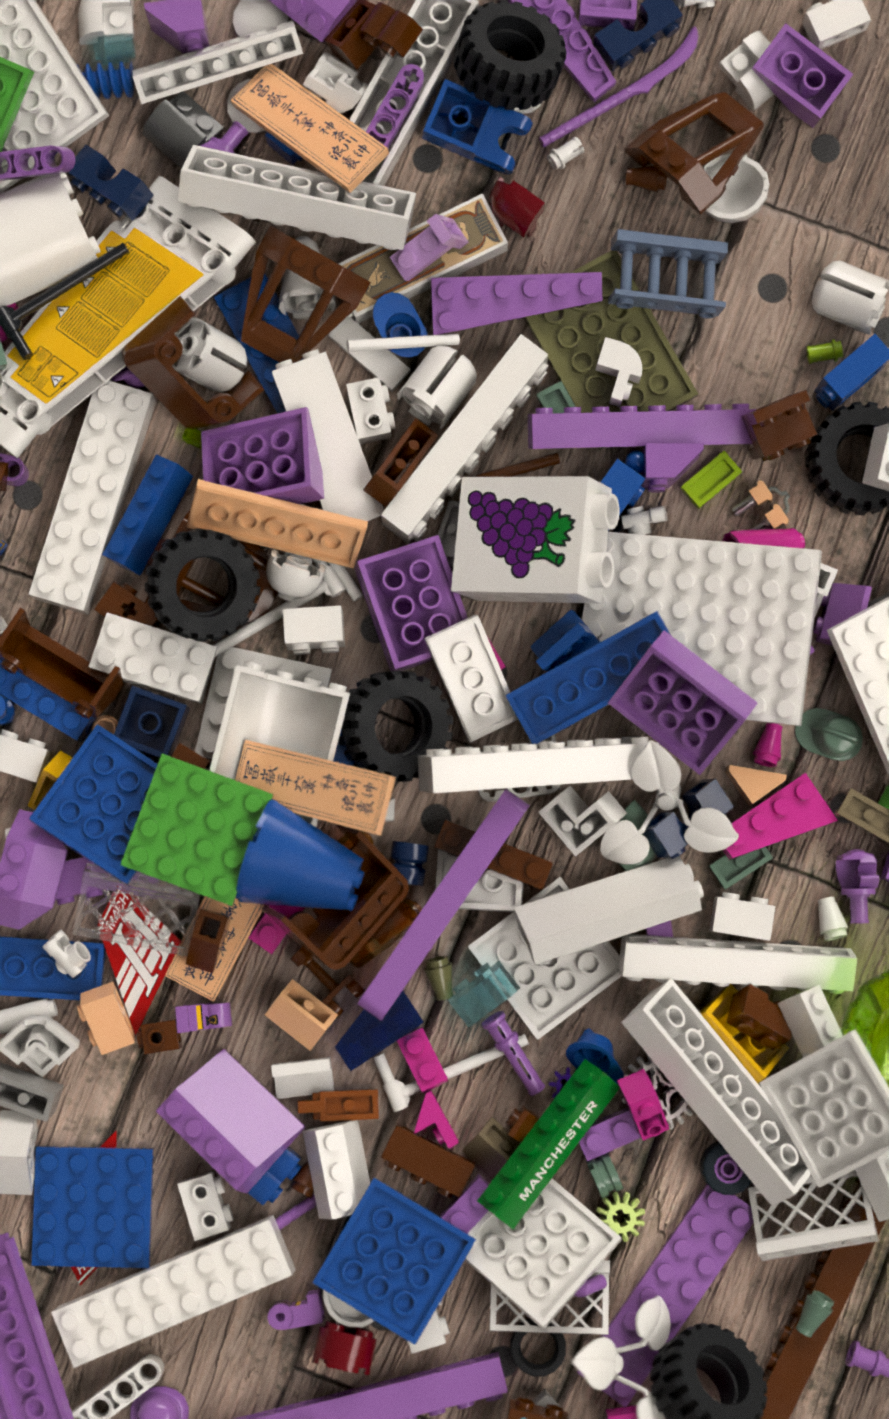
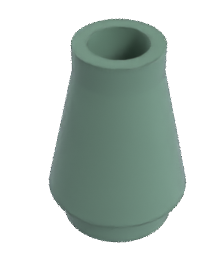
M813 1290L812 1294H808L796 1329L803 1335L812 1337L817 1328L833 1312L832 1306L834 1301L824 1293Z

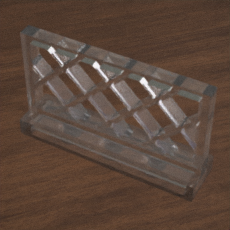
M87 863L83 871L73 935L187 956L200 894L141 873H136L128 886H126L95 864ZM88 886L100 888L106 897L93 905L87 897ZM120 893L129 894L135 902L123 911L114 900V897ZM150 898L157 899L163 906L162 910L152 916L142 904ZM109 901L118 914L105 921L97 911V908ZM85 903H86V905H87L89 908L84 911V906H85ZM178 904L192 906L190 916L182 921H179L171 910ZM138 907L146 917V920L134 927L125 914ZM91 912L101 924L93 930L81 928L82 918ZM167 912L175 925L162 932L154 920ZM120 917L129 928V931L123 935L114 934L108 926ZM149 923L158 934L157 937L150 941L142 939L137 932ZM186 923H188L187 931L183 927ZM179 929L185 937L184 947L171 945L166 936Z

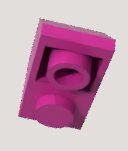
M645 1069L617 1080L643 1141L658 1136L670 1129L657 1093Z

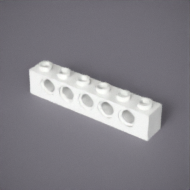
M292 20L132 70V77L141 104L298 56L303 54Z

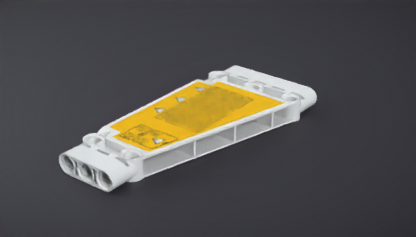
M158 176L149 187L154 196L133 221L124 217L122 221L116 220L112 222L96 241L101 251L96 254L97 258L123 242L129 253L39 309L20 332L33 353L31 358L23 360L13 342L4 351L7 366L6 369L0 370V446L18 458L36 435H42L50 430L60 419L126 367L122 359L123 348L179 296L195 311L225 285L233 281L236 274L235 267L256 243L255 240L245 230L213 209L201 206L191 207L186 203L178 202L179 187L164 177Z

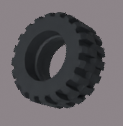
M500 0L497 4L492 1L484 4L483 7H477L465 19L454 51L453 63L460 81H464L463 85L469 93L474 92L477 99L482 102L483 100L489 102L490 106L495 108L502 106L505 110L511 111L515 108L526 110L530 106L535 107L548 99L553 89H555L567 55L564 38L562 35H559L560 30L556 24H551L550 18L544 13L542 15L538 13L536 8L532 6L529 8L522 5L523 3L517 1L508 3V0ZM496 50L511 52L523 61L507 58Z
M854 402L849 407L842 406L836 409L816 429L817 435L812 437L811 443L807 447L808 455L805 458V467H809V473L807 474L809 483L814 482L816 486L814 492L818 497L823 495L827 499L825 504L831 508L836 505L840 507L839 512L848 514L852 511L855 512V515H865L867 512L874 514L889 507V491L853 481L843 473L836 456L839 444L846 437L860 434L872 438L874 427L889 423L888 406L880 409L877 408L878 403L868 402L867 405H862L861 402Z
M192 529L188 532L182 531L175 534L176 537L164 541L161 544L163 547L159 551H155L151 557L153 559L150 567L147 566L145 573L148 575L147 583H144L145 592L148 593L149 597L147 602L149 607L155 612L154 616L159 622L184 638L205 642V640H220L223 635L227 634L230 636L237 632L236 628L240 624L244 626L249 620L247 615L250 611L254 612L257 606L254 603L256 595L260 596V587L257 586V579L260 578L259 571L254 568L253 563L255 561L251 554L244 550L245 547L240 542L232 539L231 536L203 529ZM196 558L215 560L224 568L228 578V588L224 599L216 608L207 612H195L188 609L182 604L176 592V582L181 569L189 561Z
M409 671L377 672L371 674L370 678H363L356 683L358 688L348 691L350 696L341 728L342 736H339V744L347 748L343 753L347 760L354 761V767L396 777L395 782L412 781L413 778H419L418 756L426 755L427 749H448L445 747L446 741H452L453 732H449V724H453L452 715H447L446 709L450 708L447 699H440L439 697L442 691L438 686H430L431 680L428 678L417 676L416 673ZM390 699H400L411 710L415 724L412 740L403 751L396 754L388 753L380 745L375 732L377 714L380 708Z
M699 1323L689 1326L659 1349L658 1354L654 1356L652 1361L653 1368L650 1369V1381L653 1382L651 1393L652 1397H656L657 1403L655 1405L658 1411H662L666 1419H761L764 1412L763 1409L766 1408L767 1396L764 1395L767 1393V1382L763 1381V1368L758 1366L756 1362L757 1356L753 1351L750 1352L746 1347L747 1343L742 1338L737 1339L734 1336L735 1333L729 1329L721 1330V1326ZM697 1368L705 1372L714 1382L719 1392L721 1403L706 1392L699 1380Z

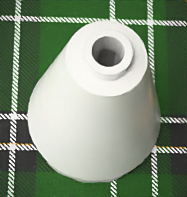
M305 236L296 238L297 241L320 253L318 245L314 240ZM286 269L279 296V309L284 315H286V311L293 313V318L308 319L324 289ZM333 296L327 309L331 308V311L335 308V296Z

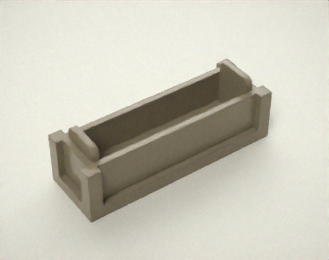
M852 788L846 790L845 798L839 809L835 810L834 815L845 818L889 844V810Z

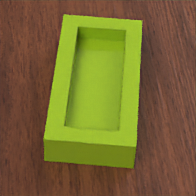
M723 451L683 484L680 489L699 510L743 471Z

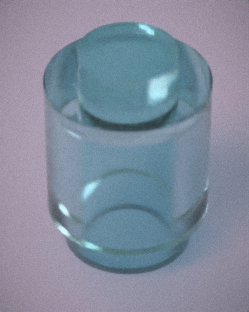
M132 35L98 37V43H93L96 61L101 60L102 65H108V62L118 64L120 61H123L125 63L129 62V59L136 58Z

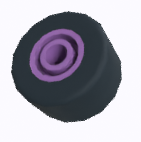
M719 1141L711 1144L704 1151L700 1160V1172L704 1181L714 1191L723 1195H735L744 1191L751 1184L752 1181Z

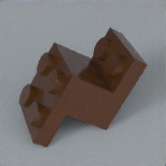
M806 390L793 393L741 416L754 446L749 449L752 459L761 458L763 462L770 461L784 455L783 449L788 448V450L798 449L811 443L809 438L817 435L804 404L811 401Z

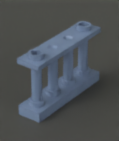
M617 229L611 239V250L619 251L622 254L620 289L613 290L608 298V304H615L621 309L640 307L699 314L701 318L706 319L718 317L724 310L726 302L714 300L715 265L721 263L728 254V242ZM635 253L646 254L649 257L648 292L631 290L633 255ZM662 257H671L677 261L675 296L659 294L660 261ZM690 260L701 261L704 264L703 299L687 297L688 261Z

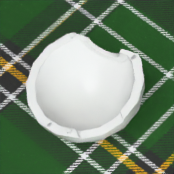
M731 154L719 156L705 165L704 170L711 180ZM744 155L739 162V168L735 175L731 176L727 182L723 195L705 210L706 214L717 221L727 223L745 221L759 212L767 199L769 190L767 172L759 163L748 158L747 155Z

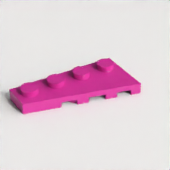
M804 773L732 822L731 824L739 834V837L735 843L723 849V852L730 860L838 820L807 774Z

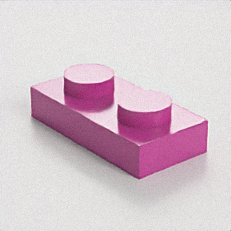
M423 1027L396 1040L422 1094L449 1081Z

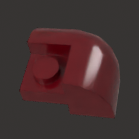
M500 176L490 192L489 207L500 228L505 224L523 238L526 235L530 237L536 229L538 218L544 212L545 202L514 180L510 185L503 182L504 179Z

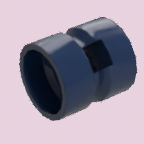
M392 841L390 856L394 860L392 865L407 879L409 885L424 886L426 870L422 868V864L427 862L429 846Z

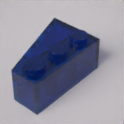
M403 989L381 1021L366 1010H363L336 1044L335 1048L349 1070L352 1071L424 1023V1020Z

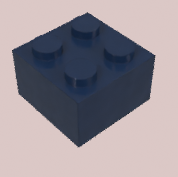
M132 686L114 735L138 751L158 758L161 757V754L171 757L175 751L190 708L185 704Z

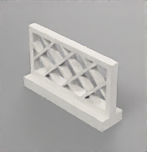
M853 1170L836 1179L839 1180L837 1184L834 1182L828 1183L834 1189L825 1201L812 1193L817 1184L812 1176L808 1177L800 1188L805 1194L796 1207L787 1200L782 1201L793 1209L784 1223L771 1215L778 1204L770 1206L766 1212L757 1204L756 1194H761L756 1186L749 1187L748 1192L757 1239L756 1246L761 1260L766 1261L879 1241L872 1206L862 1184L854 1196L841 1188L847 1178L858 1176L856 1171ZM810 1185L808 1190L803 1186ZM838 1191L851 1199L843 1213L829 1205ZM861 1194H863L864 1203L859 1200ZM809 1196L822 1204L813 1218L800 1210ZM855 1203L866 1210V1221L854 1222L846 1217ZM826 1208L839 1216L832 1227H824L817 1222ZM759 1212H761L762 1214H764V1216H763V1218H762L761 1220H760ZM798 1213L810 1221V1223L803 1232L796 1233L788 1226ZM768 1218L781 1226L774 1237L763 1238L762 1227ZM843 1220H845L846 1222L849 1223V1224H843V1225H841V1223L843 1222ZM814 1225L820 1228L811 1230L814 1227ZM785 1230H787L789 1233H791V1234L782 1235V1234L785 1232Z
M604 1260L589 1277L603 1274L607 1281V1287L602 1289V1294L593 1301L589 1295L585 1298L591 1304L580 1315L568 1303L565 1305L576 1318L568 1327H560L554 1319L551 1321L554 1326H547L544 1330L539 1325L531 1326L522 1317L525 1313L523 1311L519 1313L509 1303V1299L505 1298L491 1284L490 1331L608 1335L610 1261ZM498 1295L501 1298L502 1302L496 1307ZM601 1298L602 1309L596 1304ZM506 1304L517 1317L509 1325L496 1324V1312ZM592 1307L602 1315V1328H590L582 1320V1317ZM519 1319L524 1323V1325H514V1324H515ZM579 1321L583 1327L573 1326Z

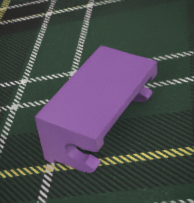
M580 0L579 23L581 26L605 28L618 19L625 29L634 30L637 0Z

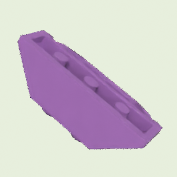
M19 809L7 835L0 861V925L18 930L54 907L68 852L62 842L29 821L33 812Z

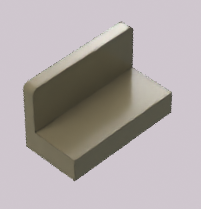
M491 1117L477 1135L465 1145L462 1151L486 1174L494 1179L520 1145V1142L509 1136L507 1130Z

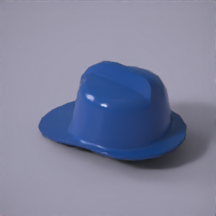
M387 293L376 301L373 307V319L382 338L428 335L413 304L402 294ZM425 347L388 350L400 357L410 358L420 354Z
M588 1028L584 1030L582 1036L576 1042L567 1047L566 1057L576 1070L583 1060L586 1059L605 1072L615 1083L618 1084L617 1080L624 1078L620 1065L613 1057V1045L605 1036L596 1034Z

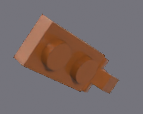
M378 1089L320 1091L312 1093L313 1100H298V1113H313V1120L379 1119Z

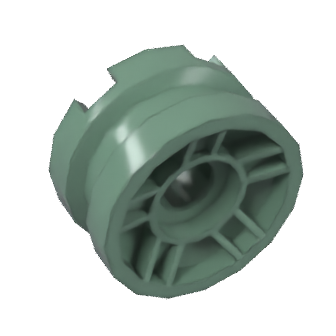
M608 1152L599 1158L586 1160L602 1198L609 1196L610 1191L615 1190L618 1192L623 1189Z

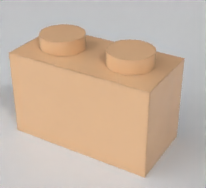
M292 979L268 1009L265 1016L311 1051L338 1014Z
M114 981L80 993V1005L77 1006L79 1016L82 1022H88L90 1042L93 1047L98 1046L101 1055L135 1043L132 1024Z

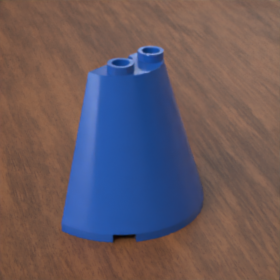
M269 800L257 822L256 828L258 830L253 836V841L249 842L242 862L236 888V898L239 899L238 901L249 904L338 909L352 912L358 899V895L354 894V887L359 888L364 877V872L360 871L363 858L277 801Z

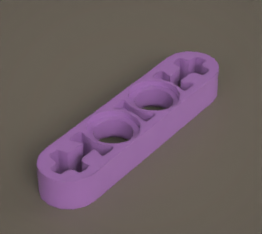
M407 64L402 67L366 130V133L370 136L372 135L380 143L385 142L383 145L387 148L390 147L423 87L424 74L420 67L414 64ZM412 73L416 74L417 82L412 81L410 83L407 93L404 90L406 86L405 76L410 77ZM394 97H402L406 104L404 108L395 110L390 106V100ZM388 121L392 125V130L388 134H380L376 130L379 122Z

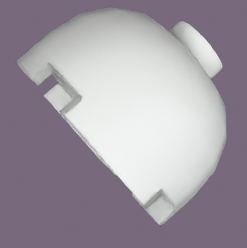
M274 549L271 551L267 562L266 574L269 584L274 590L279 592L278 596L280 598L294 601L295 598L310 596L319 587L326 570L322 564L318 567L313 565V558L289 552L281 555Z

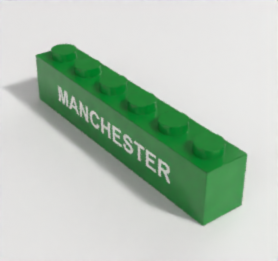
M584 1059L477 1202L511 1229H514L620 1089L619 1085L601 1069Z

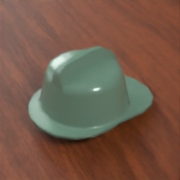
M814 708L807 710L802 715L801 726L795 727L797 741L803 748L832 760H849L857 755L862 747L863 736L858 724L847 716L827 709Z

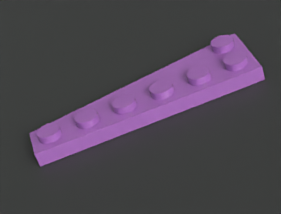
M508 0L509 3L521 2L523 6L528 8L532 6L541 15L543 13L550 18L551 24H556L560 30L559 35L563 36L566 44L567 55L563 67L593 102L615 86L616 80L598 50L592 45V40L586 30L580 25L571 5H568L566 0Z
M602 272L431 278L433 335H441L601 302Z

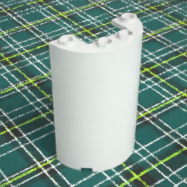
M66 173L39 176L0 194V307L9 306L58 284L96 260V254L101 252L94 236L88 238L79 219V216L84 214L77 198L71 200L70 194H73L74 191Z
M246 661L244 667L236 665L209 771L235 780L245 740L329 761L334 760L350 693L346 692V686L330 683L329 688L321 686L322 681L306 677L304 682L293 680L294 674L277 670L276 676L261 671L262 665ZM295 813L314 827H317L318 819Z

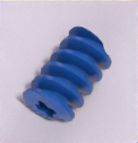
M120 61L118 70L114 69L112 62H108L106 71L103 70L101 63H97L96 71H92L90 64L86 63L85 71L82 74L98 99L100 98L101 91L106 99L111 98L112 91L116 98H121L123 91H125L128 98L133 97L135 83L132 77V70H134L132 61L130 62L129 69H126L123 61Z

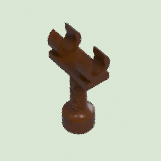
M303 947L290 958L297 967L301 965L307 966L306 968H309L308 970L315 977L317 976V979L329 989L330 993L321 1002L338 1014L336 1019L344 1010L333 998L344 987L356 998L365 991L350 974L340 983H337L323 970L324 968H321L322 966H319L320 964H317L318 962L315 959L313 960V955Z

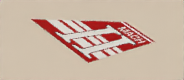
M118 882L97 926L136 1036L182 941L130 891Z

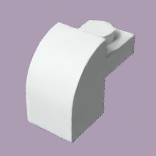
M605 337L595 371L617 377L609 404L620 407L622 399H629L633 384L628 383V381L639 384L642 376V362L638 353L631 346Z

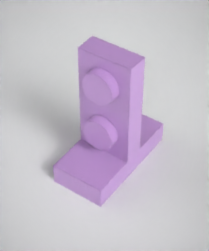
M438 214L433 215L427 220L430 225L427 229L404 245L403 250L399 249L390 256V259L405 281L411 280L451 248L461 249L469 243L454 219Z

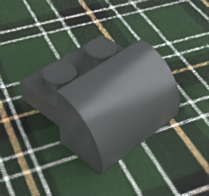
M182 91L172 100L168 101L165 99L158 105L146 121L142 134L182 169L192 146H200L208 142L211 137H219L224 127L188 94Z

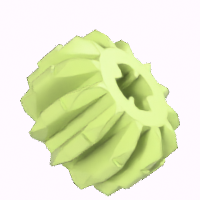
M614 1191L612 1192L614 1201L610 1202L607 1197L602 1198L607 1207L597 1206L596 1211L599 1214L605 1215L599 1217V1219L618 1235L621 1233L623 1241L627 1242L629 1239L628 1231H631L635 1237L639 1235L634 1225H645L643 1220L636 1218L644 1215L645 1210L643 1208L635 1209L639 1205L640 1200L634 1198L629 1202V1192H624L622 1200H620L618 1193ZM622 1209L624 1214H628L627 1218L624 1217L625 1222L619 1223L617 1219H613V1215L617 1216V1210Z

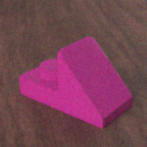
M279 905L269 906L288 919L292 914L304 911L306 908ZM264 913V916L248 938L270 954H273L287 933Z
M432 1090L425 1093L414 1134L435 1123L437 1127L432 1130L440 1145L446 1143L448 1148H451L458 1144L459 1140Z

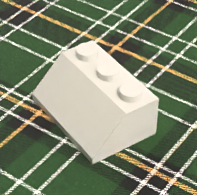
M347 1120L303 1131L319 1219L333 1220L352 1215L370 1184L358 1120Z

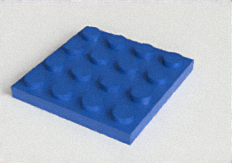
M97 724L33 812L29 821L128 886L137 871L120 864L158 764Z
M37 1146L35 1156L32 1266L149 1268L154 1148Z
M374 1177L312 1283L416 1345L475 1243L476 1238Z

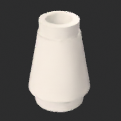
M835 897L818 900L820 935L824 936L825 941L846 937L848 926L835 901Z

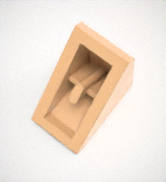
M728 765L725 771L748 805L755 803L786 781L787 776L785 774Z

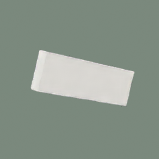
M346 317L329 333L331 340L375 378L380 377L381 383L387 385L391 392L411 372V369L388 349L348 352L347 340L375 339L352 318L348 319Z

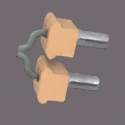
M759 480L757 482L758 485L749 490L750 496L732 508V511L735 512L734 514L739 516L756 504L760 507L767 501L772 502L773 495L770 491H775L778 495L785 496L783 499L785 510L783 511L778 504H775L773 509L765 514L766 519L751 530L760 528L778 529L782 525L787 526L789 524L786 514L789 511L788 499L790 495L787 491L781 492L776 487L767 488L765 483Z

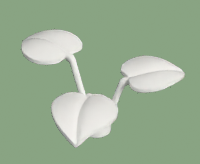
M650 740L634 761L631 774L633 781L641 789L649 792L657 790L656 802H654L653 808L640 829L637 830L635 825L628 820L618 821L608 829L601 840L600 850L602 856L606 859L621 864H636L644 860L648 855L650 844L648 839L641 834L645 832L659 808L665 811L676 807L679 808L684 823L689 826L684 833V839L692 848L698 851L716 852L726 849L737 841L739 834L734 830L729 819L722 812L714 808L699 809L693 813L691 820H689L683 806L684 801L679 799L681 793L679 785L681 781L680 767L663 747Z
M657 1295L640 1306L635 1318L637 1334L642 1338L640 1342L616 1348L611 1339L599 1337L587 1344L571 1361L583 1375L586 1382L596 1390H603L610 1385L612 1380H617L641 1392L644 1398L640 1399L637 1403V1419H666L662 1411H658L655 1405L657 1403L656 1397H652V1393L648 1389L618 1375L623 1369V1358L619 1354L642 1348L646 1344H648L651 1350L656 1351L666 1343L671 1323L669 1311L664 1300Z

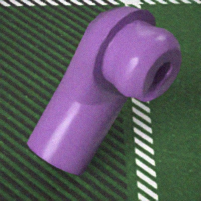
M603 1274L589 1278L574 1296L583 1298L606 1288V1278Z

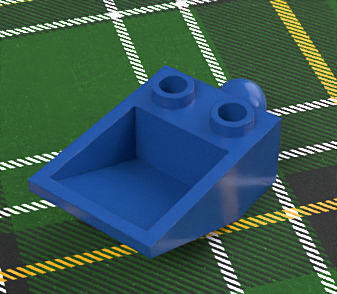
M641 451L630 452L625 459V464L617 459L600 482L612 489L611 494L617 497L619 516L627 505L633 507L645 490L641 486L645 478L638 474L644 471V453Z

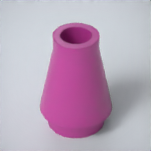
M766 723L765 729L753 752L755 763L766 767H776L777 762L781 761V733L783 729L781 725Z

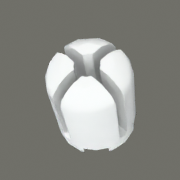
M843 261L831 262L823 269L820 276L821 280L817 281L812 295L813 309L819 315L870 335L871 328L876 327L885 308L886 298L884 297L889 290V280Z
M196 317L191 318L178 332L174 333L183 346L181 357L172 365L178 373L209 390L217 392L231 390L241 381L244 373L230 365L233 364L238 368L247 367L248 358L244 347L239 341Z
M438 345L432 348L397 394L398 400L403 396L405 401L411 406L408 411L410 414L428 426L431 422L441 424L440 429L447 423L475 385L477 379L476 370L471 361L462 355L455 363L456 359L454 357L458 351L448 346Z

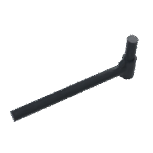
M124 242L18 309L14 310L7 306L0 307V326L7 338H11L23 360L31 358L33 353L20 333L22 327L21 320L128 254L129 250Z

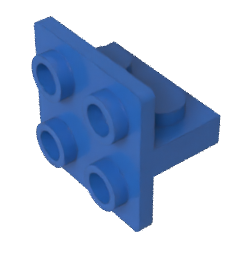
M570 610L536 640L530 648L539 658L536 660L537 664L542 670L549 671L600 643V641L577 613Z

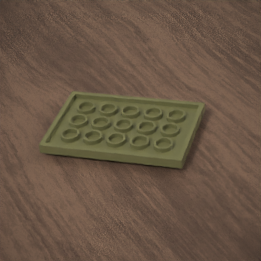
M611 250L570 272H602L601 302L524 317L541 349L548 354L547 360L559 381H562L574 405L581 407V413H592V407H609V412H620V407L609 404L617 377L595 371L605 337L631 346L638 353L642 362L640 382L638 384L628 381V383L633 384L628 400L622 399L620 406H637V412H647L648 406L666 405V411H672L676 408V405H683L698 396L697 390L651 310L640 307L621 309L615 304H608V298L613 290L620 289L621 257L617 251ZM632 278L631 290L639 291L637 285L635 284Z

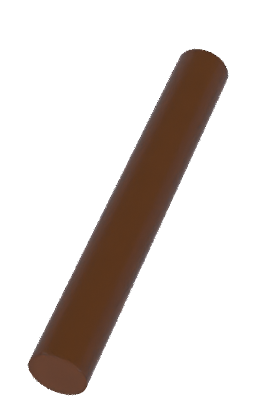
M558 453L477 474L476 477H513L560 464Z

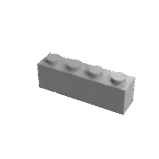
M0 1062V1106L47 1122L57 1110L64 1085Z

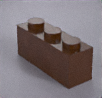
M415 418L363 491L387 507L438 437V434Z
M398 1123L381 1154V1158L385 1159L384 1165L398 1172L401 1168L411 1172V1179L423 1185H426L428 1181L438 1186L436 1191L448 1198H452L453 1194L460 1197L475 1167V1162L418 1133L414 1134V1131Z

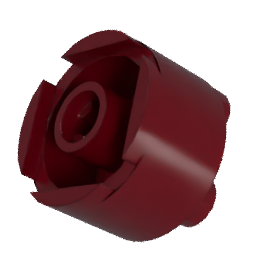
M326 1321L325 1326L319 1327L312 1359L313 1363L318 1364L320 1358L324 1360L326 1367L357 1374L359 1368H364V1375H370L377 1339L373 1338L374 1332L355 1327L354 1333L344 1331L345 1326L343 1324Z

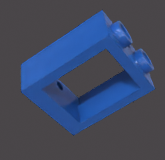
M876 334L871 336L823 377L814 390L817 394L816 399L824 408L829 407L832 412L886 366L889 362V349Z

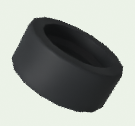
M531 1318L526 1319L531 1326H538ZM513 1332L510 1339V1351L515 1365L522 1372L533 1377H544L554 1373L562 1365L566 1355V1341L563 1333H550L555 1341L553 1357L543 1364H534L527 1361L521 1352L522 1339L528 1332Z

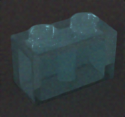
M497 961L491 967L488 963H485L474 972L475 979L469 982L465 978L453 988L456 993L448 1001L468 1028L520 989L500 961Z

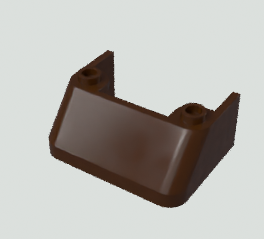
M179 296L123 348V362L184 427L198 429L228 422L265 389L248 370L243 375L241 381L231 390L217 394L206 403L172 367L183 352L182 343L174 333L189 321L195 313L185 300Z
M22 608L17 611L0 637V660L2 661L0 666L12 674L19 672L75 706L74 711L86 719H90L91 716L97 718L124 687L119 667L115 665L110 674L89 668V661L31 627L26 611Z
M338 824L336 827L354 844L349 850L363 858L360 871L364 872V877L360 887H354V894L358 895V899L352 912L349 910L324 909L314 919L310 914L299 911L292 914L288 919L267 905L262 908L293 940L333 970L342 969L350 962L403 901L409 890L407 879L359 830Z

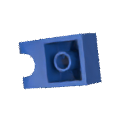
M445 79L424 127L422 139L506 175L513 173L515 160L511 155L500 149L498 139L506 133L520 136L526 135L533 125L531 119L517 111L505 110L502 106L497 108L490 106L489 102L485 100L482 102L477 99L474 92L469 93L465 87ZM459 116H462L464 124H456L452 119L457 120Z

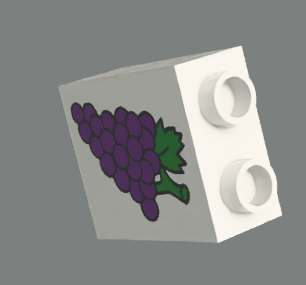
M588 476L462 477L451 591L476 601L602 603L603 587H609L614 577V561L612 555L606 552L608 529H614L619 520V502L617 497L611 494L612 489Z

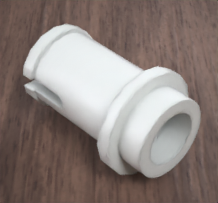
M573 137L558 149L552 148L550 154L547 155L550 165L555 170L565 168L567 162L584 153V147L579 148L582 145L581 141L577 137Z

